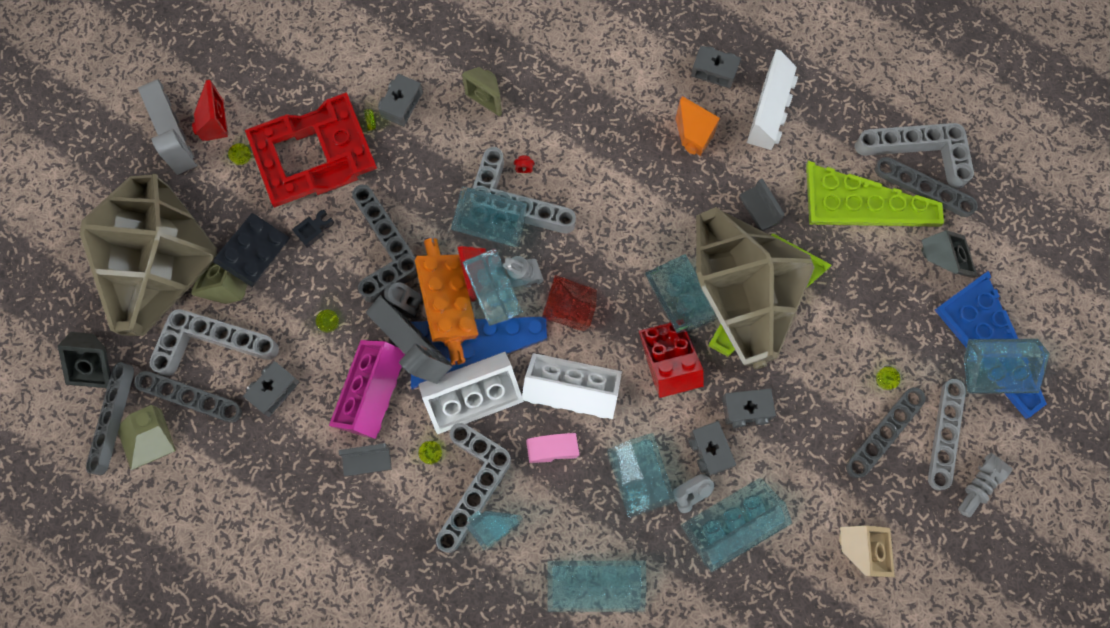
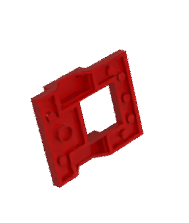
M347 92L325 100L317 110L301 116L284 115L245 130L274 208L315 192L317 195L326 193L357 181V176L377 169ZM317 134L327 162L286 177L274 144L293 137L296 140H300Z

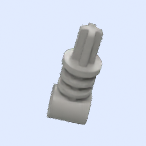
M515 256L513 258L507 257L503 264V268L507 270L510 277L498 283L500 288H512L521 285L529 288L531 284H541L544 279L536 259L526 260L521 256Z
M993 453L988 454L984 458L986 460L982 467L980 465L978 467L981 472H978L976 478L971 482L972 484L965 488L968 495L958 510L966 517H971L980 503L986 504L989 501L988 495H991L993 489L998 484L1004 482L1012 472V467Z

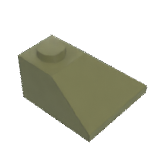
M480 67L465 71L462 74L465 95L500 117L502 108L496 76L491 71H485Z
M213 263L195 282L191 294L196 297L229 304L242 300L248 284L216 263Z
M153 405L147 406L129 414L120 424L118 434L131 470L176 451L160 408Z

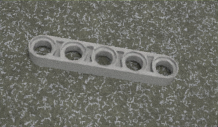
M951 379L945 382L941 389L928 474L930 486L940 491L949 488L953 482L966 393L964 383L958 379ZM949 384H954L958 387L959 393L957 396H953L948 392ZM946 406L954 408L956 413L954 418H949L945 415L944 409ZM943 428H947L952 432V439L950 441L945 440L941 436ZM940 450L948 454L949 460L947 463L939 461L938 452ZM936 473H940L945 477L946 482L943 486L935 483L934 476Z

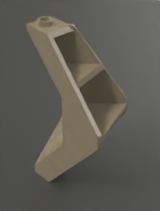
M157 174L130 176L81 221L80 236L110 331L122 336H144L214 263L213 261L216 257V246L170 186L158 178Z
M715 207L696 215V274L705 296L743 365L753 367L754 370L767 366V362L775 360L779 356L813 273L814 265L809 254Z

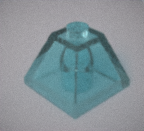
M477 511L468 519L470 523L466 527L482 549L487 551L523 523L524 520L521 515L493 511L481 513Z

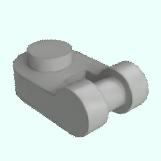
M700 474L675 488L673 496L675 501H677L679 511L687 513L691 511L694 504L710 496L714 489V483L708 475Z

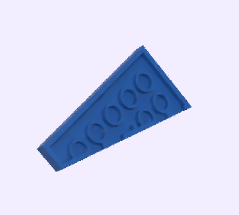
M987 271L936 308L935 312L1023 417L1027 419L1047 405L1036 378L1032 377L1027 365L1029 364L1026 355L1023 356L1019 347L1020 341L1007 312L1003 310L998 299L1000 297L997 289L994 290L990 281L991 275Z
M546 316L475 319L478 336L476 339L464 340L461 344L466 361L460 365H457L456 361V365H452L453 367L447 373L506 352L507 355L546 341ZM428 321L412 322L450 362L448 347L442 341L432 342ZM411 375V389L418 388L420 383L427 380Z

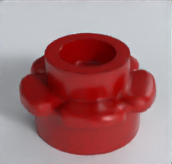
M522 155L515 159L513 164L517 173H531L535 162L529 156Z

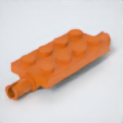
M428 238L424 241L427 255L417 256L415 258V265L432 342L442 341L448 347L451 364L456 365L455 362L457 361V365H460L466 361L461 344L464 340L476 339L478 336L459 254L441 255L438 239L433 238L434 242H432V238Z

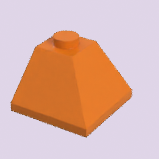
M682 96L675 118L682 146L690 154L701 156L713 139L720 118Z

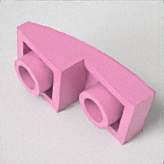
M576 433L547 435L526 440L529 463L552 462L554 459H572L579 456Z

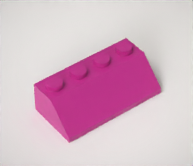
M360 340L329 426L363 437L376 439L377 434L381 430L384 414L389 407V400L397 385V378L402 368L399 361L405 354L398 347L386 341Z

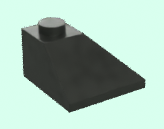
M945 230L921 240L923 244L922 253L927 261L954 274L971 278L978 277L965 235Z
M70 332L58 345L65 385L107 388L111 375L105 346L92 333Z

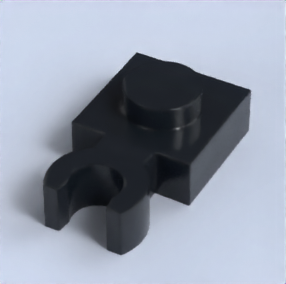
M324 209L317 213L316 219L312 220L308 216L292 229L306 248L324 235L321 229L329 228L334 224L332 218L322 221L323 217L327 215Z

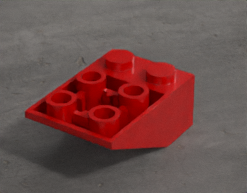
M682 320L639 330L659 398L704 387L703 367Z

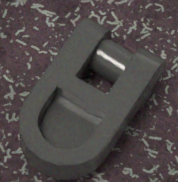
M400 282L390 283L385 288L384 295L386 301L403 311V313L415 318L418 312L416 309L419 303L422 304L423 302L422 295ZM408 297L411 299L409 305L406 304Z

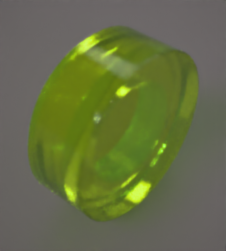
M363 110L367 130H375L376 124L373 110Z
M237 143L230 147L228 156L234 164L243 165L250 160L251 151L247 145Z
M326 309L318 313L315 322L322 332L329 333L338 327L339 317L334 311Z
M884 367L877 372L876 382L880 388L892 390L899 385L900 374L893 367Z
M426 441L419 448V458L425 464H436L442 457V448L435 441Z

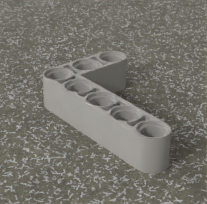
M157 79L138 87V90L158 136L151 138L153 145L163 160L179 175L197 167L198 164L194 162L193 158L195 157L190 146L185 142L187 139L184 132L177 124L179 121L175 112L170 107L172 105L167 94L163 91L164 87L160 80Z
M958 123L868 129L861 133L855 143L856 152L864 156L941 150L947 182L955 189L964 187L974 175L966 131Z
M490 147L484 152L471 191L472 204L476 210L567 234L574 230L576 215L573 210L497 190L504 167L503 153L497 147ZM492 158H497V159H499V160H498L497 162H495V163H492V162L489 161V160L492 159ZM486 177L493 178L490 182L483 181ZM481 196L487 198L483 202L477 201V198ZM500 202L507 203V206L505 207H499L497 205ZM522 207H526L529 209L525 213H521L518 211ZM541 213H548L550 216L548 218H541L539 215ZM564 218L571 220L569 224H563L560 221Z
M177 309L168 316L149 363L152 370L163 376L174 374L190 337L265 360L275 358L279 352V347L267 335ZM185 318V323L181 326H178L180 320ZM207 324L205 331L199 333L201 326ZM224 331H228V335L224 339H220L221 334ZM249 337V342L241 346L242 340ZM177 339L176 344L170 347L171 341ZM271 344L267 352H262L264 345ZM167 360L166 367L161 369L162 362Z
M457 423L452 426L450 430L452 442L484 464L436 538L437 547L446 553H452L458 549L511 465V457L506 449L463 423ZM460 430H465L467 437L462 441L456 440V433ZM479 442L487 444V449L483 453H477L474 450L475 445ZM497 455H505L507 461L504 465L498 466L494 463ZM486 474L494 477V481L490 486L481 484V479ZM473 494L481 497L480 504L475 507L470 506L468 503L469 497ZM459 515H466L468 518V522L464 527H457L455 524V520ZM447 535H452L454 538V544L450 548H444L442 545V540Z

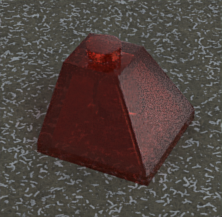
M555 275L542 318L584 332L590 327L597 303V290Z

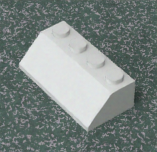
M776 49L771 61L747 140L748 144L772 150L774 144H779L782 135L779 127L780 125L784 126L787 113L784 112L785 106H790L793 96L789 94L790 89L795 88L798 76H794L797 67L781 50Z
M506 352L446 373L438 384L430 381L419 384L422 399L437 434L451 430L452 426L457 423L467 424L524 402Z
M533 353L525 376L522 400L532 404H543L556 409L562 408L576 413H586L600 418L613 419L622 371Z

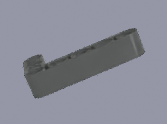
M360 184L352 191L353 199L392 260L389 264L362 279L358 285L359 293L363 299L373 303L380 295L385 296L384 292L388 284L394 282L406 284L416 278L418 274L415 256L371 188L365 184ZM363 195H368L366 200H359ZM374 212L380 213L375 218L370 217ZM386 229L391 230L387 235L381 234ZM397 246L403 247L398 253L392 252ZM407 264L414 265V267L411 270H404V267ZM387 276H395L393 281L385 282ZM369 287H375L373 293H365L366 289H368Z
M380 295L368 308L366 314L405 354L399 363L408 373L438 384L453 367L444 355L398 308L386 301L385 296Z

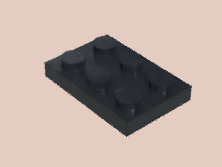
M251 213L217 254L213 262L253 288L287 244L290 237L254 213Z

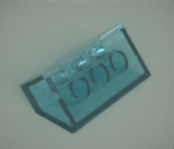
M759 478L683 523L681 527L702 562L712 573L791 525L792 520L786 503Z
M548 561V612H645L646 561Z

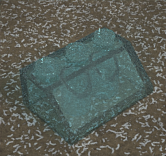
M462 186L451 230L518 248L524 229L527 203Z
M496 248L462 262L489 326L509 320L522 313L519 301L516 298Z
M686 254L645 273L676 333L694 330L715 319L716 314L705 296L697 274Z
M968 339L964 356L968 392L1039 393L1050 353L1039 339Z
M653 433L631 439L607 450L628 518L663 508L676 502Z

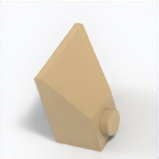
M876 526L840 527L839 542L842 546V552L865 576L895 577L890 528Z

